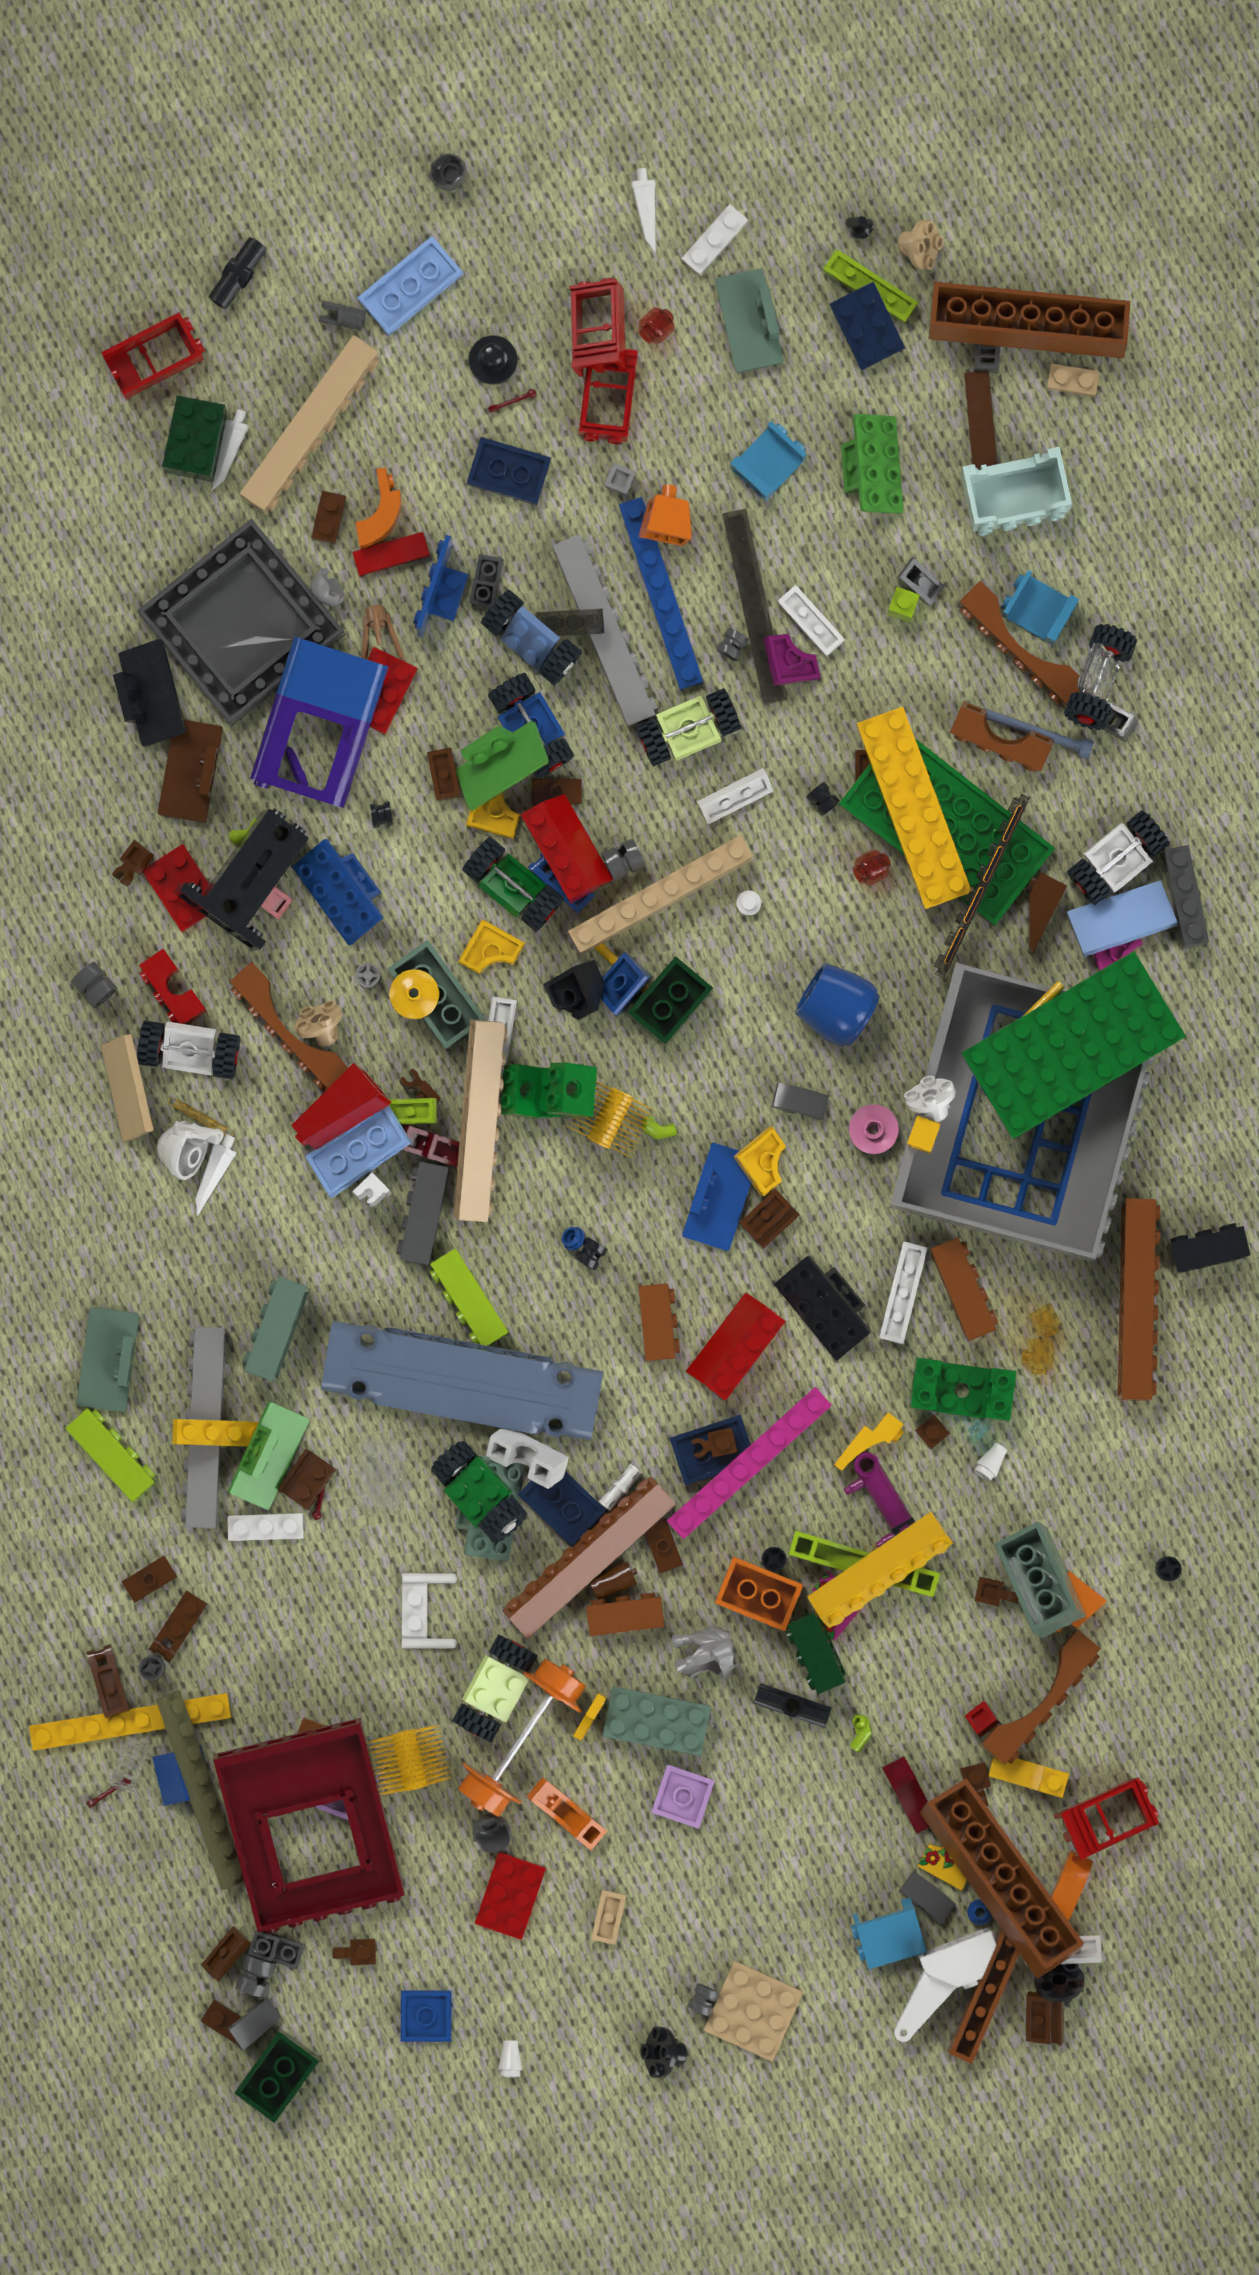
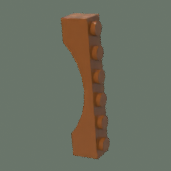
M981 581L959 601L960 614L968 621L971 619L978 624L977 630L986 638L990 636L996 642L994 644L995 647L1002 654L1008 653L1014 659L1012 663L1020 671L1026 670L1032 676L1030 680L1039 689L1044 687L1050 693L1048 697L1057 706L1061 704L1065 708L1070 695L1074 694V692L1079 693L1086 686L1087 682L1069 665H1059L1044 661L1022 648L1010 635L1003 622L999 610L998 597Z
M252 961L230 980V983L233 985L230 990L239 1000L245 998L250 1005L247 1009L256 1019L261 1016L267 1022L264 1027L273 1037L278 1034L283 1040L280 1045L289 1055L294 1052L300 1060L296 1063L306 1074L311 1071L317 1077L313 1081L322 1091L328 1089L348 1069L336 1053L308 1046L285 1028L274 1009L270 981Z
M1074 1630L1059 1648L1056 1676L1043 1701L1021 1719L995 1726L979 1746L1001 1765H1005L1007 1762L1012 1764L1020 1755L1018 1751L1023 1743L1028 1745L1035 1737L1034 1729L1040 1723L1043 1726L1052 1716V1713L1049 1711L1055 1704L1060 1706L1067 1698L1068 1694L1065 1693L1071 1685L1075 1687L1082 1680L1084 1675L1081 1672L1086 1666L1091 1668L1100 1658L1097 1653L1101 1648L1080 1630Z

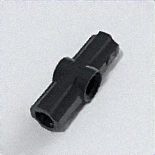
M249 237L236 257L231 258L224 267L222 277L208 296L209 299L220 308L227 310L240 289H244L254 274L253 270L266 253L267 248L258 240Z
M760 1683L753 1704L823 1728L826 1726L832 1708ZM791 1698L797 1699L800 1704L799 1709L793 1713L788 1712L785 1707L787 1700Z

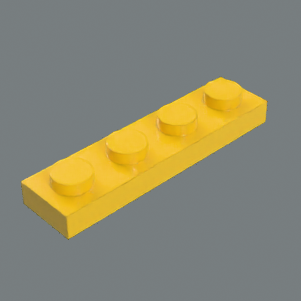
M173 1419L172 1444L248 1447L259 1422Z

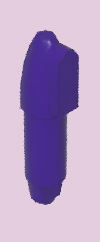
M287 747L285 750L296 782L308 786L305 772L302 770L293 748Z

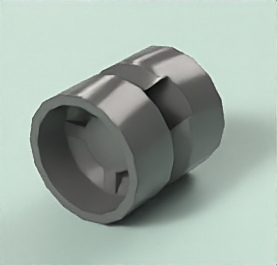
M633 838L621 843L619 849L612 847L601 853L614 882L626 877L628 871L635 873L646 867Z
M95 961L84 967L71 980V983L80 993H86L85 999L93 1008L103 1004L118 989L109 977L103 978L104 971Z
M246 1954L242 1965L244 1973L239 1975L235 1989L253 1996L266 1998L270 1987L268 1979L273 1977L277 1963Z

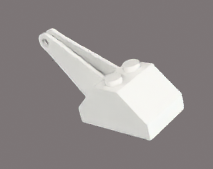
M988 1927L918 1955L923 1972L894 2029V2035L897 2040L901 2042L910 2040L956 1987L962 1986L964 1989H968L978 1984L977 1980L983 1977L996 1947L993 1935ZM902 2029L907 2031L904 2036L900 2035Z

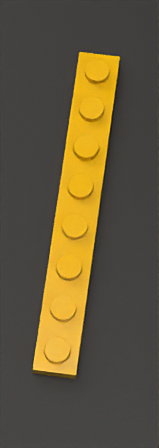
M228 1693L184 1700L192 1724L232 1718ZM158 1705L133 1708L128 1712L110 1718H105L103 1713L29 1726L33 1751L166 1729Z

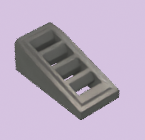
M975 344L974 372L989 370L990 374H998L1000 346ZM980 349L995 350L994 354L980 353ZM980 358L994 359V363L980 362Z
M1107 701L1106 703H1109L1113 710L1104 730L1126 742L1136 727L1138 720L1135 715ZM1118 715L1119 717L1115 724L1111 725L1110 723L1114 716ZM1126 720L1127 722L1123 726L1122 730H1120V726L1122 725L1123 721Z

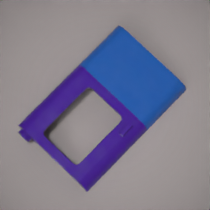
M294 636L250 776L254 780L253 785L266 789L268 785L275 786L344 808L389 666ZM298 712H304L343 726L341 739L323 790H317L278 776L280 764Z

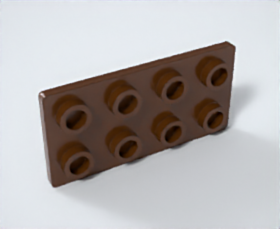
M184 720L187 732L171 738L158 815L206 823L223 727Z

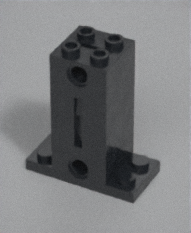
M276 808L261 811L203 894H201L203 890L192 882L190 884H179L173 892L253 951L261 950L266 941L261 938L263 934L253 926L250 928L246 926L309 839L305 835V829L296 823L292 825L285 821L286 816ZM276 828L282 833L280 841L274 835ZM225 900L228 901L231 906V910L229 913H226L223 910V903Z

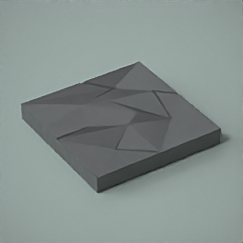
M250 519L137 610L140 617L154 634L163 640L164 646L231 727L278 690L294 636L330 648L346 635L343 628L324 605L314 598L310 588L253 519Z

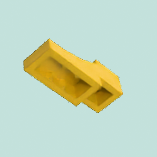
M887 1412L873 1431L866 1426L860 1430L835 1462L834 1466L842 1471L857 1455L869 1447L883 1441L886 1444H889L891 1441L896 1443L904 1433L901 1429L904 1424Z
M993 1758L988 1776L1063 1798L1069 1773L1016 1758L1012 1764L1007 1762L1005 1765H1001Z

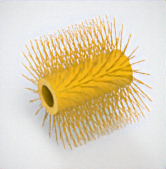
M596 1081L597 1084L610 1091L608 1093L596 1087L597 1090L607 1094V1097L595 1092V1095L604 1098L605 1101L602 1102L595 1098L596 1101L603 1104L602 1107L594 1104V1106L600 1108V1111L594 1109V1112L598 1113L597 1116L593 1115L596 1118L595 1121L583 1117L593 1122V1126L574 1118L592 1127L591 1130L570 1122L588 1131L589 1134L586 1135L574 1128L571 1129L587 1136L586 1139L607 1149L611 1148L631 1157L611 1147L613 1143L630 1151L613 1142L614 1139L632 1146L616 1138L615 1135L618 1134L636 1142L618 1133L617 1131L620 1129L639 1138L620 1128V1125H623L641 1133L622 1123L623 1120L645 1129L625 1119V1115L648 1125L627 1114V1111L646 1118L629 1109L632 1106L652 1115L631 1104L632 1101L648 1109H653L634 1100V1097L616 1088H610Z
M440 1725L399 1731L390 1736H383L368 1742H382L373 1747L370 1746L369 1749L387 1745L386 1748L377 1749L371 1753L386 1752L373 1756L371 1759L387 1756L383 1760L380 1759L372 1763L380 1764L384 1762L382 1766L378 1765L375 1768H382L383 1770L377 1771L375 1774L388 1772L387 1775L376 1778V1780L387 1779L386 1781H381L378 1785L381 1783H392L391 1785L380 1787L378 1790L396 1788L387 1790L379 1795L411 1791L426 1787L431 1783L437 1784V1782L450 1778L448 1776L437 1779L438 1776L449 1774L450 1771L439 1772L438 1774L433 1773L439 1770L442 1771L447 1767L437 1768V1766L443 1765L447 1761L432 1763L435 1760L439 1761L447 1757L439 1756L434 1758L435 1755H440L443 1752L435 1751L436 1749H441L443 1745L441 1747H430L431 1745L442 1743L443 1740L424 1743L443 1735L418 1739L419 1737L438 1733L440 1730L424 1732L428 1729L437 1728Z

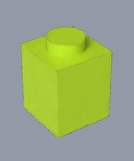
M896 587L887 615L910 623L920 595Z

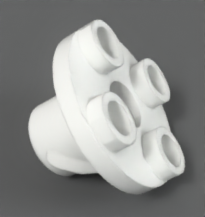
M926 1076L921 1079L920 1084L907 1091L904 1097L911 1111L924 1113L922 1117L939 1122L947 1117L948 1109L950 1108L949 1103L955 1097L956 1091L952 1081L935 1079L934 1076Z

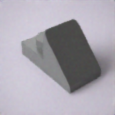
M914 557L910 558L897 576L901 587L919 594V599L930 606L945 587Z

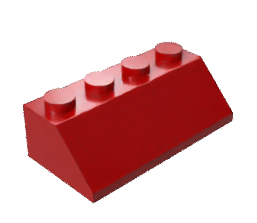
M565 794L541 802L520 814L570 904L613 881L610 872Z
M745 1292L686 1372L722 1400L726 1401L786 1321L766 1305Z

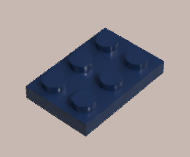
M874 282L829 304L862 371L906 349Z
M480 437L467 485L538 506L552 459L542 454Z
M741 1415L669 1438L685 1486L718 1475L751 1445ZM732 1428L737 1448L736 1453L713 1457L712 1452L707 1451L702 1457L697 1458L694 1456L695 1453H700L703 1450V1446L700 1443L692 1444V1440L700 1438L707 1441L709 1440L707 1433Z
M566 1471L563 1479L549 1489L531 1480L518 1494L571 1546L606 1511Z

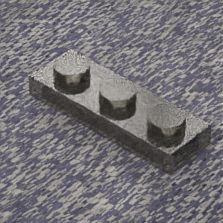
M603 608L536 612L537 619L557 636L605 633Z

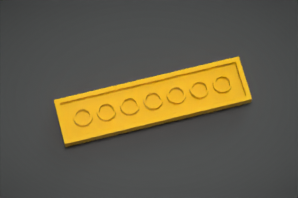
M903 706L856 723L924 910L972 893Z

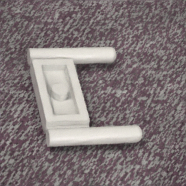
M402 1573V1648H456L457 1641L455 1639H427V1584L456 1583L457 1575L455 1573Z

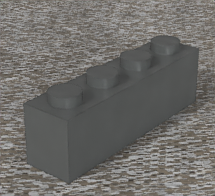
M1189 845L1166 849L1162 852V859L1174 915L1178 922L1177 929L1181 948L1184 950L1207 945L1209 938Z
M419 1162V1167L414 1166L411 1181L415 1182L414 1191H409L406 1205L410 1206L409 1215H404L401 1230H405L403 1240L399 1239L396 1254L400 1255L401 1261L430 1266L450 1171L449 1167Z

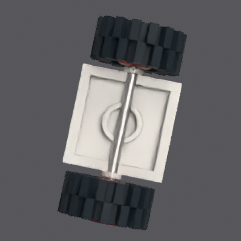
M1141 810L1126 822V826L1123 823L1117 825L1083 853L1088 862L1082 858L1067 871L1071 881L1091 904H1098L1111 891L1115 893L1153 861L1148 854L1155 857L1170 845L1160 826L1145 811Z
M144 1020L137 1047L138 1064L158 1067L163 1051L162 1068L211 1075L213 1070V1077L233 1080L239 1057L240 1035L220 1032L215 1048L216 1029L167 1022L164 1027V1023Z

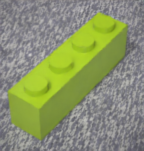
M456 1248L430 1264L433 1268L429 1271L437 1284L442 1282L446 1288V1291L442 1292L450 1305L455 1303L460 1310L456 1313L463 1326L468 1324L473 1332L469 1336L474 1343L490 1346L509 1334Z
M87 1408L65 1429L132 1502H136L156 1483L153 1478L156 1474L147 1464L142 1466L136 1460L139 1455L131 1446L127 1448L123 1446L120 1442L122 1436L113 1427L109 1430L103 1424L106 1419L97 1409L92 1411Z

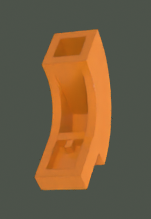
M386 467L376 469L381 494L377 511L368 519L355 522L360 549L375 546L386 539L395 528L400 517L402 506L400 490L390 491L395 486L393 475L387 474Z
M543 1777L527 1795L534 1804L555 1819L590 1850L595 1847L607 1832L586 1811Z
M1071 1850L1060 1869L1057 1881L1050 1895L1068 1921L1080 1898L1093 1863L1088 1858L1073 1861L1072 1856L1077 1853Z

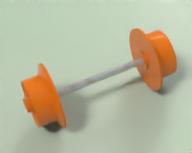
M545 1658L535 1674L523 1672V1675L543 1688L542 1690L547 1694L492 1777L465 1762L462 1763L468 1774L458 1790L471 1799V1805L480 1811L486 1809L500 1817L510 1801L521 1804L522 1801L503 1787L498 1780L553 1698L558 1701L561 1700L580 1713L582 1712V1709L577 1704V1700L587 1686L573 1676L575 1673L564 1664L559 1667Z

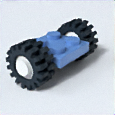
M506 590L491 605L480 623L495 636H498L499 633L506 629L500 640L535 670H539V673L551 684L556 685L570 671L571 667L575 665L582 651L568 639L564 640L554 649L560 637L524 608V602L511 590Z

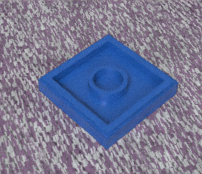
M401 1990V2042H451L452 1990Z

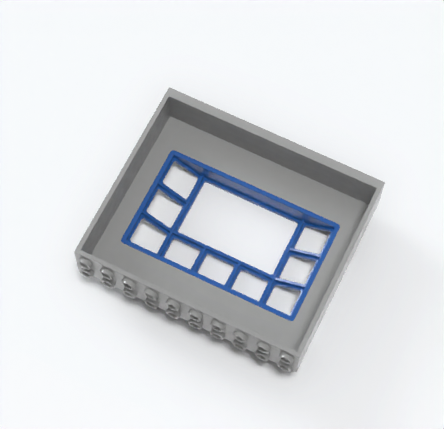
M956 963L925 1077L934 1076L935 1079L952 1081L956 1094L949 1103L950 1108L948 1109L947 1117L938 1122L940 1123V1128L931 1154L906 1145L890 1208L1094 1262L1096 1257L1100 1258L1102 1256L1105 1242L1101 1241L1102 1233L1107 1234L1111 1222V1217H1107L1109 1209L1113 1210L1116 1204L1118 1193L1114 1192L1115 1185L1120 1186L1125 1169L1120 1168L1121 1162H1126L1131 1145L1127 1144L1128 1137H1133L1137 1121L1133 1120L1135 1113L1139 1114L1144 1097L1139 1096L1141 1089L1145 1090L1150 1077V1072H1146L1147 1065L1152 1066L1155 1056L1084 1097L1080 1107L1071 1105L1062 1110L1063 1112L1077 1115L1070 1145L1042 1139L1045 1121L1038 1124L1023 1174L960 1158V1149L978 1087L976 1078L962 1057L961 1052L992 1035L997 1014L1021 1018L1050 987ZM915 1112L910 1133L912 1131L917 1115L922 1117L924 1113ZM1040 1146L1067 1154L1059 1184L1031 1176ZM957 1165L985 1173L978 1198L950 1191ZM993 1175L1021 1183L1014 1208L986 1200ZM1028 1185L1057 1192L1051 1217L1022 1210Z

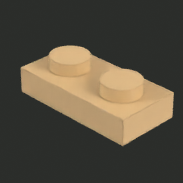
M1051 363L1047 389L1095 397L1100 371Z
M602 1889L591 1940L616 1945L627 1895Z

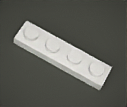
M903 1241L879 1339L899 1344L904 1343L927 1247Z

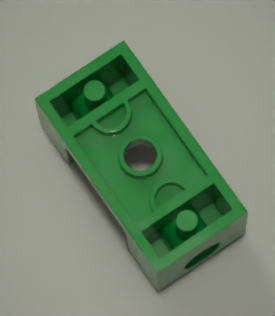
M568 1062L550 1063L549 1068L522 1064L505 1065L502 1074L501 1114L530 1119L593 1117L597 1067Z
M916 1358L909 1409L1008 1422L1011 1419L1017 1371L998 1368L988 1369ZM958 1383H964L968 1386L969 1392L966 1397L961 1398L955 1394L954 1389Z

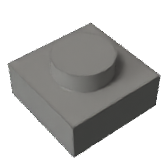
M613 463L604 487L627 496L636 471Z

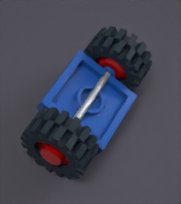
M522 673L498 685L488 694V697L498 713L504 712L497 716L503 728L514 732L530 721L536 723L549 760L546 765L533 772L536 778H541L562 767L563 764L568 763L575 755L565 738H561L565 736V733L541 692L530 697V695L535 693L536 689L527 674Z

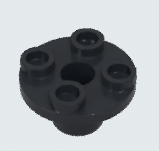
M496 335L485 336L479 339L472 346L468 359L469 367L474 377L489 385H497L508 381L514 374L518 363L514 346L507 339Z
M1078 1963L1060 1964L1038 1979L1034 1976L1036 1992L1046 2000L1064 2002V2006L1076 1998L1083 1991L1085 1985L1084 1974L1079 1968Z
M655 2026L652 2028L646 2044L641 2046L640 2056L645 2060L650 2077L665 2078L671 2073L674 2066L679 2069V2066L685 2063L687 2048L683 2042H678V2039H675L670 2029Z

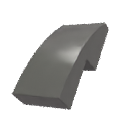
M479 554L469 603L491 607L494 604L504 558Z
M777 1083L771 1107L791 1114L799 1113L816 1120L824 1119L829 1096L809 1089Z
M912 1871L899 1890L905 1898H911L912 1904L915 1907L921 1908L939 1924L945 1921L956 1905L942 1891L914 1871Z
M255 1930L248 1955L298 1969L305 1944Z
M268 1997L254 2004L246 2010V2015L228 2027V2030L243 2050L262 2036L281 2017Z

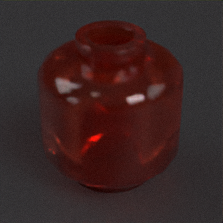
M652 308L639 320L638 332L641 338L649 344L662 343L674 332V317L667 309Z
M873 849L855 859L853 873L859 883L872 886L888 877L891 862L885 853L881 854L878 850Z

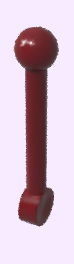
M530 389L526 394L489 406L488 411L492 413L526 398H535L537 392L534 389Z
M325 1487L318 1496L316 1509L312 1513L314 1520H320L322 1517L320 1510Z
M125 1775L122 1781L96 1798L90 1799L86 1803L87 1806L92 1808L97 1802L123 1785L131 1784L132 1776Z

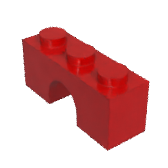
M164 948L139 964L142 969L139 975L146 985L151 983L156 989L153 995L160 1005L164 1003L170 1010L167 1015L173 1023L189 1025L207 1012L192 989L182 995L170 993L168 982L179 970Z

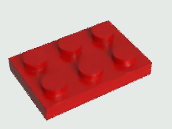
M373 647L367 660L389 666L370 728L386 735L418 668Z
M184 844L173 849L142 871L182 933L206 918L205 915L173 893L177 886L182 883L190 884L192 882L203 890L201 894L209 886L208 881Z
M499 1851L474 1924L522 1940L546 1867Z

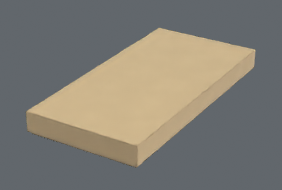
M131 1034L123 1035L101 1045L122 1142L152 1132L153 1126L133 1037Z

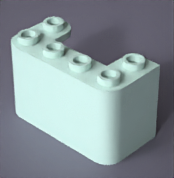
M1060 447L1047 449L1048 453L1042 454L1041 458L1038 453L1034 454V457L987 467L986 464L981 465L980 470L975 468V464L963 466L960 475L972 531L978 532V536H984L993 533V529L1002 528L1003 531H1009L1017 528V524L1026 523L1027 526L1040 524L1041 519L1050 518L1051 521L1064 519L1065 514L1071 508L1072 502Z

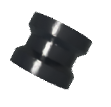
M390 801L384 802L383 805L370 804L374 828H379L383 824L393 825Z
M1162 1557L1156 1563L1155 1572L1161 1580L1174 1581L1181 1575L1182 1567L1179 1560L1175 1557Z

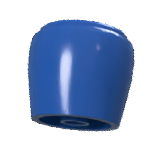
M825 962L807 986L796 1007L795 1014L828 1042L839 1047L850 1046L859 1037L870 1020L880 996L875 985L867 979Z

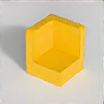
M917 1115L907 1146L931 1154L940 1123Z

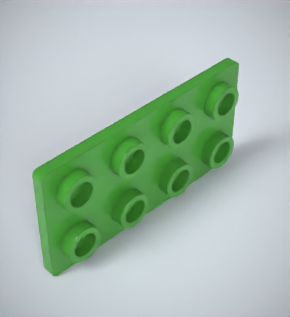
M855 414L853 415L855 439L841 444L844 492L855 493L859 491L860 510L862 512L903 513L896 417Z
M530 721L514 732L499 725L460 750L463 758L468 760V762L458 767L456 772L468 809L474 811L549 762L535 722Z
M269 1401L236 1471L228 1493L269 1510L307 1428L309 1418Z

